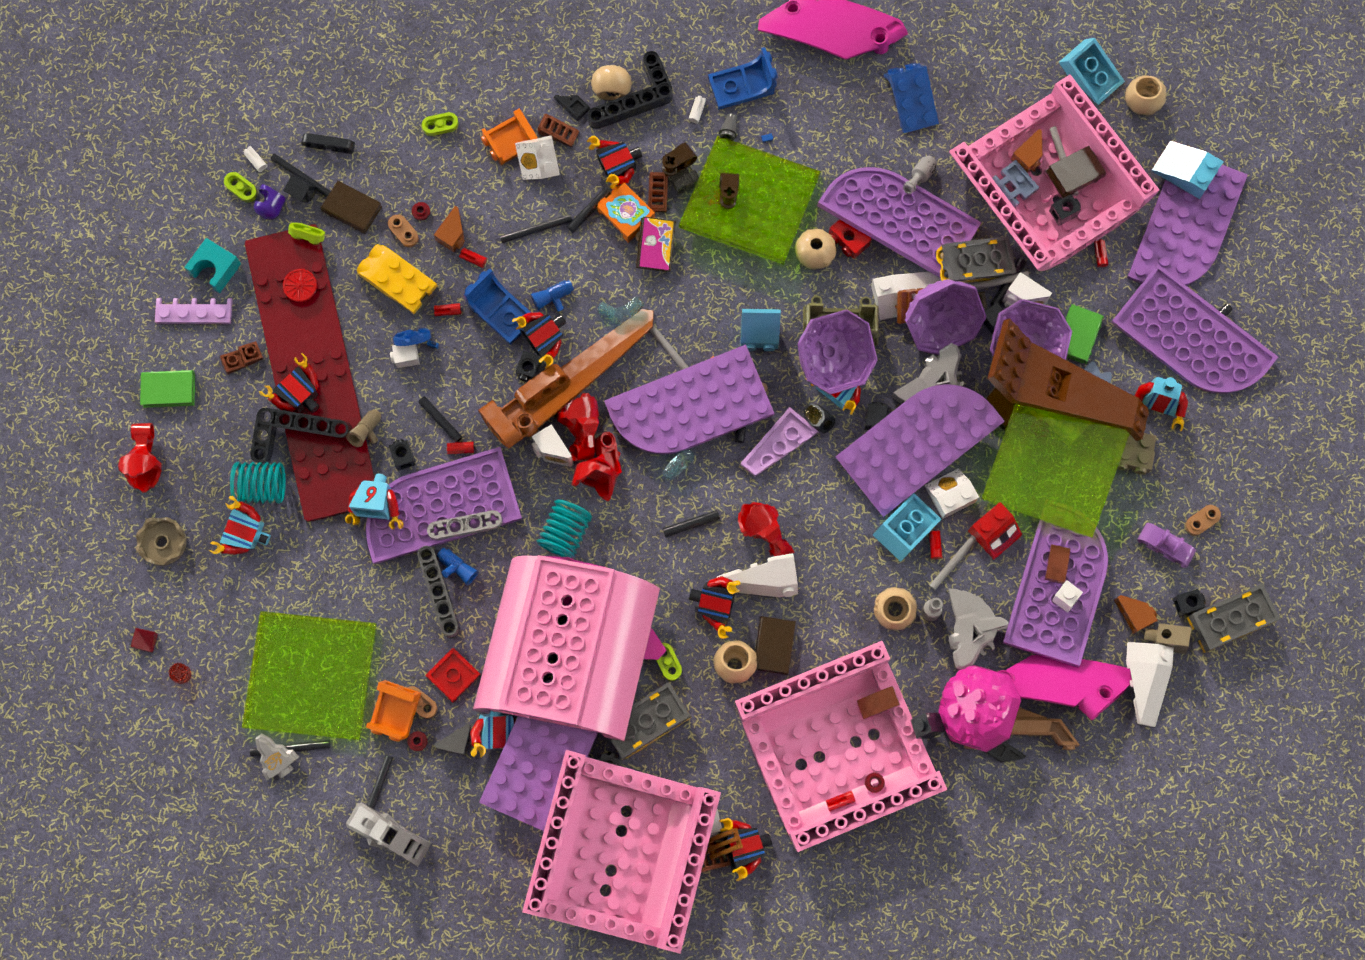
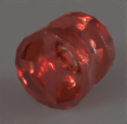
M175 663L169 669V677L178 684L187 683L191 678V669L183 663Z

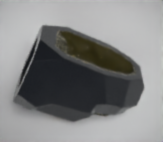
M815 403L808 404L805 407L804 417L817 431L825 434L833 428L835 418L825 408Z

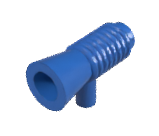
M564 280L547 288V290L531 293L530 295L538 311L553 301L557 312L564 310L560 298L571 294L574 288L570 280Z
M442 548L437 554L439 561L447 567L442 571L443 577L447 578L452 573H456L465 585L468 586L478 576L479 571L465 564L450 549Z

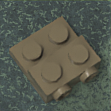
M1118 428L1111 465L1116 466V469L1119 470L1132 469L1135 470V473L1141 475L1149 473L1153 466L1157 436L1144 433L1143 440L1135 441L1125 429Z

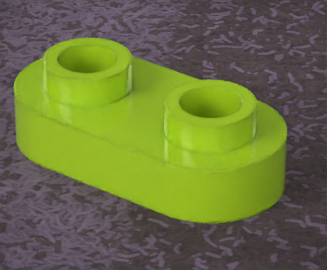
M451 112L428 116L422 121L423 132L428 136L453 132L459 125L457 116ZM449 121L453 122L450 126L446 125ZM430 125L435 126L432 130L428 129Z
M230 172L225 176L224 184L226 188L239 199L250 203L257 198L258 192L256 187L239 173ZM233 181H238L236 185H231ZM250 191L251 195L246 196V192Z
M302 223L289 224L288 233L295 239H305L312 244H319L324 241L325 232L321 229Z
M662 643L667 650V656H661L656 661L663 676L667 680L675 681L680 678L682 667L673 648L667 643ZM675 668L676 672L675 674H670L668 670Z

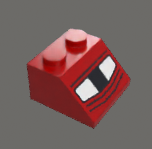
M1001 502L981 517L968 530L993 560L1022 536L1014 516Z

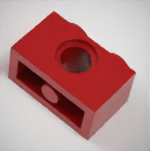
M840 219L829 229V234L833 237L835 244L838 243L842 247V252L847 257L851 256L855 259L871 244L872 239ZM849 235L853 240L848 241L844 237Z

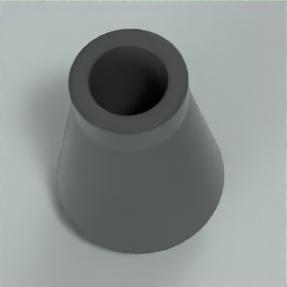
M727 114L726 120L719 131L720 139L725 142H733L737 137L738 117L735 114Z

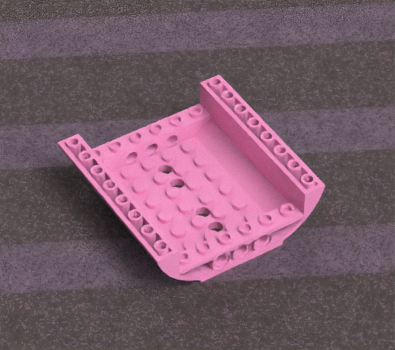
M1071 75L1057 82L1051 94L971 145L967 146L963 142L949 151L1038 271H1045L1062 264L1094 243V241L1099 240L1116 229L1159 192V188ZM1054 126L1057 127L1066 157L1090 146L1106 171L1104 178L1078 191L1079 194L1074 196V199L1076 198L1081 205L1078 216L1060 226L1057 225L1049 210L1054 203L1053 198L1056 196L1061 197V195L1045 172L1050 165L1059 161L1049 130ZM1040 129L1042 131V158L1038 169H1040L1041 174L1035 176L1031 171L1028 173L1039 186V190L1026 200L1017 196L1016 199L1020 204L1014 208L992 177L996 175L1000 180L1004 178L1001 175V170L1012 163L1013 153ZM1009 183L1005 185L1010 192L1014 191ZM1062 207L1064 211H1071L1068 207Z
M540 555L517 556L513 558L509 567L473 711L490 714V711L598 732L606 738L624 741L660 588L646 580L610 568ZM565 597H572V603L569 606L562 604ZM563 615L567 616V623L559 625L558 618ZM551 654L558 655V660L554 664L548 662ZM547 673L553 674V680L550 683H544L543 681Z
M883 641L735 701L750 747L777 812L797 852L947 790L940 771L936 772L922 739H916L911 723L912 716L888 664L890 657ZM893 686L900 705L863 719L857 700ZM876 729L879 732V738L871 740L868 736L869 730ZM855 736L861 740V745L857 748L852 747L850 744V739ZM818 751L825 755V760L821 763L814 760V754ZM798 759L805 760L807 763L806 769L798 770L795 766ZM873 772L881 774L885 780L884 788L877 793H872L865 787L866 776ZM872 779L871 785L877 786L878 781L876 779ZM852 790L856 802L832 811L828 810L825 800Z
M566 750L522 912L681 954L721 792L703 787H693L585 757L586 755ZM625 805L631 808V814L628 817H624L621 814V808ZM619 825H623L626 828V834L622 837L616 834V828ZM610 864L616 868L613 876H608L605 872L606 867ZM605 884L609 885L611 889L608 896H602L600 893V888Z

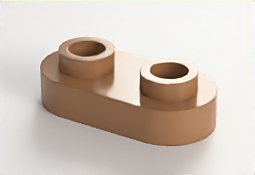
M402 215L390 217L388 227L401 244L405 247L415 246L419 240L416 230ZM396 221H400L399 225H394ZM408 234L412 235L409 239L405 238Z
M1214 505L1205 506L1186 521V531L1193 536L1200 535L1220 520V510ZM1208 512H1213L1214 517H1210ZM1197 522L1199 524V528H1195L1193 523Z
M407 687L421 692L416 713L425 719L433 718L438 711L437 704L417 687ZM429 705L431 706V711L427 713L424 711V708Z

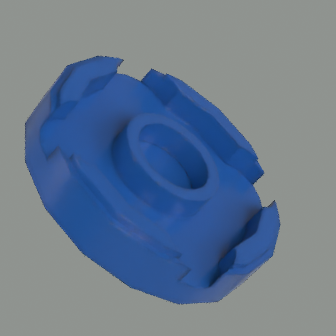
M419 328L418 331L411 329L402 331L393 337L394 345L409 346L429 340L431 333L427 328Z

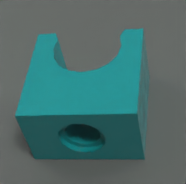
M205 238L184 268L194 278L207 267L216 268V273L210 280V285L220 294L240 267L241 262L237 256Z

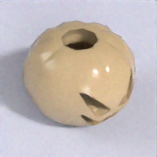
M606 65L594 72L591 85L592 90L600 99L615 100L629 94L632 80L626 69L616 65ZM606 92L619 93V96H609Z
M1138 76L1126 88V104L1133 112L1139 115H1152L1165 104L1166 87L1156 77Z
M823 229L807 230L796 241V257L808 269L816 270L828 267L836 256L835 241ZM817 242L822 244V247L816 250L811 247L810 243Z
M891 587L877 596L874 615L886 629L903 630L912 624L916 618V600L906 589ZM897 602L901 605L902 612L900 615L891 616L889 614L888 606L891 603Z
M739 640L729 641L716 651L714 668L718 676L725 682L731 684L743 683L755 673L757 656L755 651L745 642ZM732 659H737L741 662L742 668L731 669L728 667V662Z

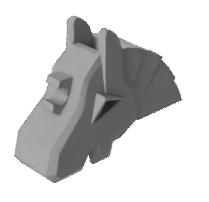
M951 343L939 350L938 359L934 355L925 359V368L919 378L893 392L892 398L898 403L903 404L917 392L932 386L945 384L964 386V381H957V377L962 376V371H957L961 358L958 346Z
M948 588L956 620L954 634L948 636V641L951 649H957L953 652V660L956 671H960L961 669L973 666L980 654L984 657L986 655L984 652L985 647H990L992 651L995 649L993 641L996 634L1000 630L1007 629L1008 621L1001 617H995L991 608L979 596L964 590ZM973 630H974V632L976 633V635L978 636V637H976L974 640H973Z
M362 802L357 803L346 822L347 828L365 837L369 846L394 852L417 867L431 845V842L406 830L388 813L381 814ZM391 827L397 833L389 845L382 840ZM413 839L406 853H403L410 840ZM420 844H422L421 847H420V849L418 850L417 854L415 855V857H414V859H413L412 857H413L415 851L417 850L418 846H419Z

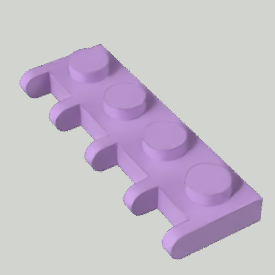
M161 298L156 299V324H231L232 298L227 299V304H216L215 298H211L210 304H197V298H192V304H178V298L173 299V304H162Z

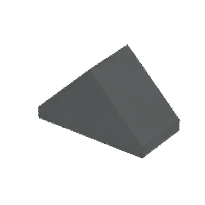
M466 724L434 745L438 750L465 756L472 728L469 724Z

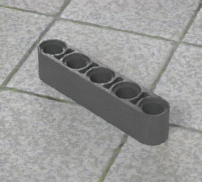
M423 546L418 550V560L440 630L445 637L455 638L460 632V627L444 577L442 576L437 555L430 546ZM426 552L432 553V557L429 560H423V555ZM437 570V576L429 578L428 574L430 571ZM437 588H442L443 594L438 597L434 596V591ZM443 606H448L449 612L445 615L440 614V609ZM449 624L455 625V630L452 633L445 632Z

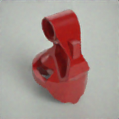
M583 393L580 398L570 401L557 412L558 421L565 425L575 437V441L569 449L573 461L593 459L595 453L594 435L599 425V411L597 400L594 396L591 397L589 393Z
M152 423L131 425V438L136 442V446L128 454L122 456L118 462V470L125 475L128 483L134 489H139L142 493H146L149 489L155 487L162 472L161 462L156 460V457L151 453L155 436Z
M604 432L594 439L597 457L577 464L571 485L576 487L581 482L584 485L595 488L603 500L610 501L616 479L622 473V469L619 463L620 452L617 451L616 439L612 433Z
M757 502L741 506V512L738 513V523L740 531L744 536L763 539L768 542L771 556L795 553L792 546L785 539H782L780 526L777 522L779 513L775 506Z

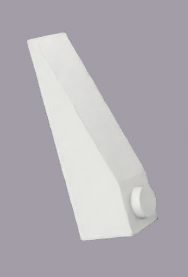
M931 272L889 275L873 279L871 287L875 303L879 308V319L885 320L897 317L895 305H897L899 290L924 289L929 284L942 281L941 278Z
M793 554L768 558L767 563L761 565L754 563L747 570L737 569L720 575L733 581L739 580L740 585H737V589L740 592L738 593L772 597H791L798 594Z
M1127 643L1126 664L1127 669L1130 668L1132 676L1130 686L1134 687L1135 692L1133 702L1137 724L1150 727L1156 726L1173 667V647L1149 643Z

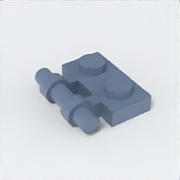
M1016 160L1001 170V175L1004 178L1000 180L996 175L992 177L1014 208L1020 204L1016 199L1017 196L1026 200L1039 190V186ZM1009 183L1014 191L1010 192L1005 185Z

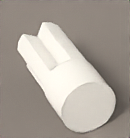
M702 96L695 98L688 118L690 122L699 123L706 98H702Z
M251 146L243 151L244 155L258 172H262L267 168V164Z

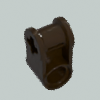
M684 142L663 156L662 171L666 176H674L694 164L698 157L689 145Z
M720 173V205L724 209H732L736 206L739 174Z

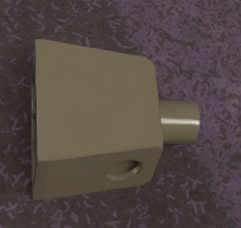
M1159 624L1157 630L1145 628L1144 640L1155 641V644L1173 647V652L1186 655L1192 627Z

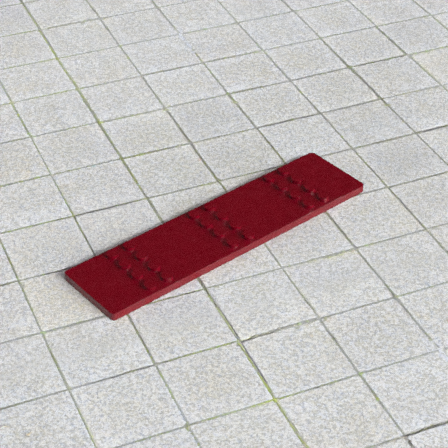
M316 224L309 225L318 228ZM288 230L246 240L245 248L275 387L298 366L302 367L294 359L296 357L298 362H302L304 357L301 353H303L307 357V363L311 365L317 375L319 387L316 391L318 396L314 400L320 407L314 413H311L306 407L299 413L347 421L355 428L361 421V414L322 242L312 244L305 239H295L288 233ZM296 269L308 270L317 281L315 294L304 302L290 300L283 291L284 278L289 272ZM285 415L283 417V423L287 425L290 421V418L288 415ZM303 418L301 421L303 428L308 426L307 418ZM322 421L320 423V429L322 431H325L327 429V423L325 421ZM341 424L338 428L341 435L346 431L344 424ZM285 428L304 519L307 522H312L348 513L350 494L360 486L362 481H374L375 478L366 439L361 447H356L349 443L347 438Z

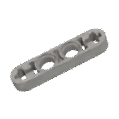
M491 510L432 522L427 528V533L433 540H443L497 529L502 525L503 519L498 511ZM493 515L499 518V520H496V524H492L489 521L485 522L487 526L483 527L484 523L481 517H485V521L490 520ZM472 519H478L480 525L473 529L469 526V522ZM457 522L461 525L458 532L450 530L452 523ZM446 524L448 534H445L444 530L439 531L437 536L431 533V531H434V527L445 529L443 525Z

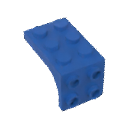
M762 47L760 55L749 63L708 74V80L718 110L774 94L778 75L776 69L771 66L772 57L765 47Z
M910 63L905 65L904 69L898 67L888 69V73L884 74V78L888 79L892 87L902 132L907 133L939 124L927 67L920 65V63Z
M491 269L483 271L479 275L478 280L465 289L464 297L467 306L507 343L511 345L522 334L519 329L516 330L518 322H512V320L531 312L500 284Z

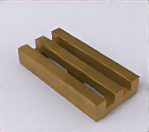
M737 828L711 837L707 850L708 852L711 851L712 855L709 856L711 860L743 848ZM734 834L733 838L714 845V841ZM736 841L737 845L720 852L716 851V849Z

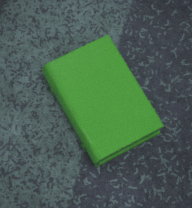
M1071 304L1065 319L1072 330L1066 358L1084 364V361L1085 364L1088 363L1098 332L1101 329L1104 319L1103 315Z
M194 370L141 372L140 405H143V408L195 406Z

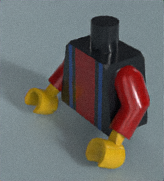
M591 136L587 140V142L592 143L589 149L594 150L597 148L596 156L607 176L606 182L611 184L610 188L614 189L615 186L622 185L623 183L628 184L636 170L634 160L643 157L640 148L636 147L628 150L625 142L599 140L596 136Z
M532 312L513 319L512 322H518L516 330L519 329L536 355L542 357L539 362L545 361V368L552 365L553 359L556 357L562 343L561 338L563 334L559 328L566 324L563 316L559 314L552 319L549 314L543 315L541 312Z
M301 353L304 357L302 362H298L296 357L294 359L298 365L302 366L301 368L298 366L273 390L270 386L264 385L268 389V393L265 395L262 391H259V394L263 397H268V400L280 410L289 412L295 410L299 413L306 407L311 413H314L320 407L314 400L318 396L316 391L319 387L317 375L311 365L307 363V357Z
M724 576L706 582L702 591L691 589L689 600L699 602L698 613L702 614V617L718 631V636L721 639L729 638L726 632L732 631V628L730 626L725 627V624H728L731 617L735 593L740 592L737 589L740 581H733Z
M730 818L721 819L719 822L723 823L724 828L720 829V831L726 832L737 828L743 848L727 854L732 872H737L739 875L736 881H740L753 873L759 866L761 857L765 855L763 847L772 845V839L769 834L759 836L758 829L752 828L747 823L731 820ZM734 834L722 838L723 841L733 838ZM736 841L725 845V849L737 845Z

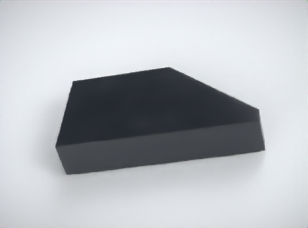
M578 95L554 96V99L577 121L590 110V107Z
M1005 741L990 751L985 752L1000 763L1020 760L1026 757V755Z

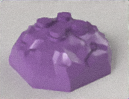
M948 279L929 284L924 289L918 291L914 300L909 303L905 321L917 350L939 355V350L951 343L959 347L975 339L987 316L975 286Z
M1021 299L998 313L990 352L993 356L1003 321L1010 318L1032 343L1066 360L1072 330L1059 308Z
M842 310L811 319L797 344L800 364L807 381L828 394L864 385L878 361L869 323L849 310Z

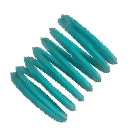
M236 461L233 464L230 474L231 496L235 497L234 477L238 468L236 499L238 502L246 500L247 503H250L253 499L256 504L259 500L263 504L266 500L271 504L275 500L277 504H280L283 501L286 478L285 469L281 462L278 464L275 462L272 464L268 462L265 464L261 462L258 464L254 462L250 464L244 462L241 464ZM245 465L247 466L246 474L244 470ZM263 479H264V496H263ZM250 480V493L248 494V482Z
M558 499L554 501L556 506L551 507L555 513H548L552 519L545 520L550 526H543L544 531L547 533H540V536L544 539H537L536 541L539 546L556 555L573 559L577 554L576 549L580 548L578 542L583 541L582 535L586 534L584 529L589 528L588 522L591 521L592 515L576 504ZM560 504H563V505H565V506H568V507H570V508H572V509L578 511L579 513H576V512H574V511H571V510L565 508L564 506H562V505H560ZM574 521L581 522V523H583L585 526H580L579 524H577V523L574 522ZM570 527L577 528V529H579L581 532H576L575 530H573V529L570 528ZM568 534L575 535V536H577L579 539H574V538H572L571 536H569ZM564 540L571 541V542H573L575 545H570L569 543L565 542Z

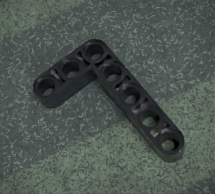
M648 51L643 56L644 70L651 87L591 108L588 111L590 127L600 129L666 105L672 101V85L661 59L655 51ZM649 61H654L655 63H654V64H649V63H647V62H649ZM656 76L662 77L660 80L654 79ZM662 92H667V93H669L668 95H665V96H664V95H661ZM645 98L652 99L649 102L644 101ZM629 104L635 105L633 108L626 107ZM612 110L617 111L616 114H610L609 112ZM600 117L599 120H593L592 118Z
M261 408L256 415L250 457L257 463L270 461L273 454L277 427L339 438H346L348 432L353 427L349 422L272 408ZM269 411L271 419L266 422L264 415ZM285 415H288L290 418V421L287 425L283 423V417ZM303 418L308 419V426L306 428H303L301 425ZM322 421H325L327 423V429L325 431H322L320 429V423ZM341 424H344L346 431L341 435L338 428ZM264 430L268 433L266 440L261 438V433ZM261 449L265 453L263 459L258 457V451Z

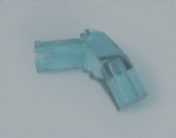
M634 297L626 305L619 308H614L605 302H601L597 312L611 318L612 323L621 324L633 317L645 304L640 297Z
M690 449L679 452L662 471L663 475L667 479L673 480L693 462L695 453Z

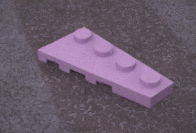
M789 407L741 462V466L756 477L818 434L819 431Z

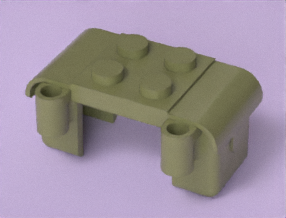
M815 295L812 297L811 303H808L806 308L803 307V332L811 319L842 310H849L869 323L874 346H877L879 343V308L877 305H871L872 301L867 296L861 298L859 309L823 308L822 298Z

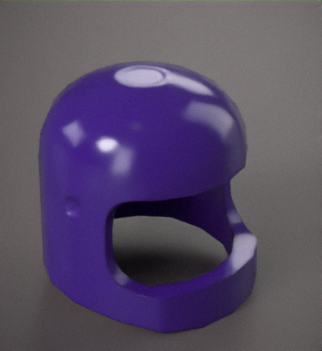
M262 184L259 192L264 196L265 200L264 202L255 201L254 211L264 219H276L284 206L286 198L271 187Z

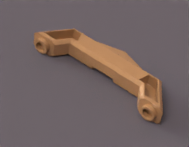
M1019 707L1011 735L1051 736L1058 746H1063V750H1075V747L1080 746L1061 719H1047L1044 716ZM964 745L965 749H974Z

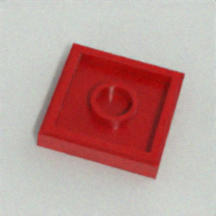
M452 648L425 676L454 703L481 674Z

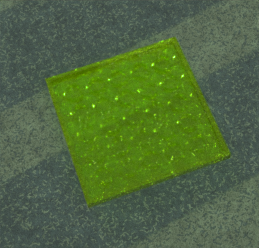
M717 135L680 220L679 228L784 265L821 171L724 137L720 138ZM720 173L739 174L736 206L732 209H724L720 205Z
M1015 404L981 499L996 505L1001 502L1010 510L1093 538L1130 433L1125 429Z
M260 611L242 728L360 741L377 624Z

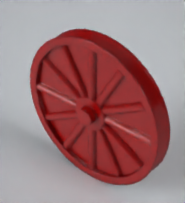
M296 269L289 272L283 281L284 293L290 300L295 302L309 300L317 290V281L314 275L305 269Z

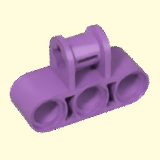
M1151 523L1145 524L1137 539L1140 544L1141 542L1146 544L1147 548L1156 553H1162L1163 557L1174 563L1181 564L1183 568L1188 567L1196 552L1194 547L1184 542V538H1178L1171 534L1170 530L1166 529L1164 531Z

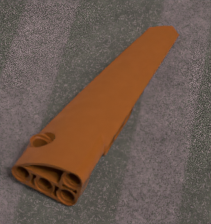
M641 309L564 366L560 367L558 364H552L521 386L515 392V398L502 408L498 407L494 400L488 402L478 410L485 424L507 449H510L523 438L535 435L542 424L593 383L653 328L654 311Z

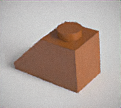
M1040 129L1026 140L1013 153L1011 158L1012 162L1016 160L1027 173L1031 170L1033 172L1036 171L1041 165L1042 131Z
M457 206L452 209L434 234L435 240L452 252L460 249L465 242L461 216Z
M1122 595L1114 599L1133 634L1158 621L1155 609L1150 607L1148 603Z

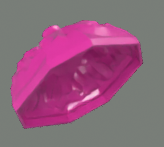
M973 665L961 669L946 683L942 692L938 713H940L950 741L988 752L1010 738L1021 698L1010 675Z

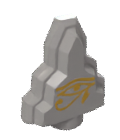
M262 733L255 738L257 749L262 755L260 763L263 766L262 773L266 780L276 775L281 779L294 769L291 764L299 756L293 749L288 750L283 744H276L272 738Z

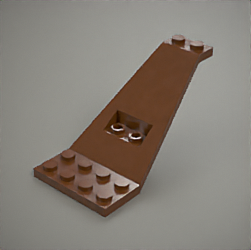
M1010 318L1003 321L987 379L1009 402L1125 429L1135 441L1143 440L1149 409L1139 398L1032 343Z

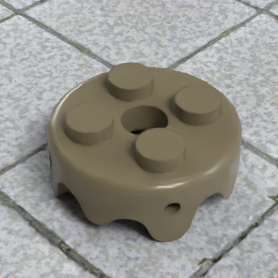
M168 517L146 519L144 525L136 534V551L144 560L156 566H166L174 563L183 555L186 548V534L183 528L176 521ZM165 537L167 539L166 545L158 547V540Z

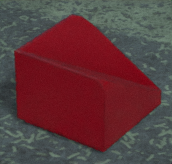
M135 628L131 647L153 653L158 634L153 631Z

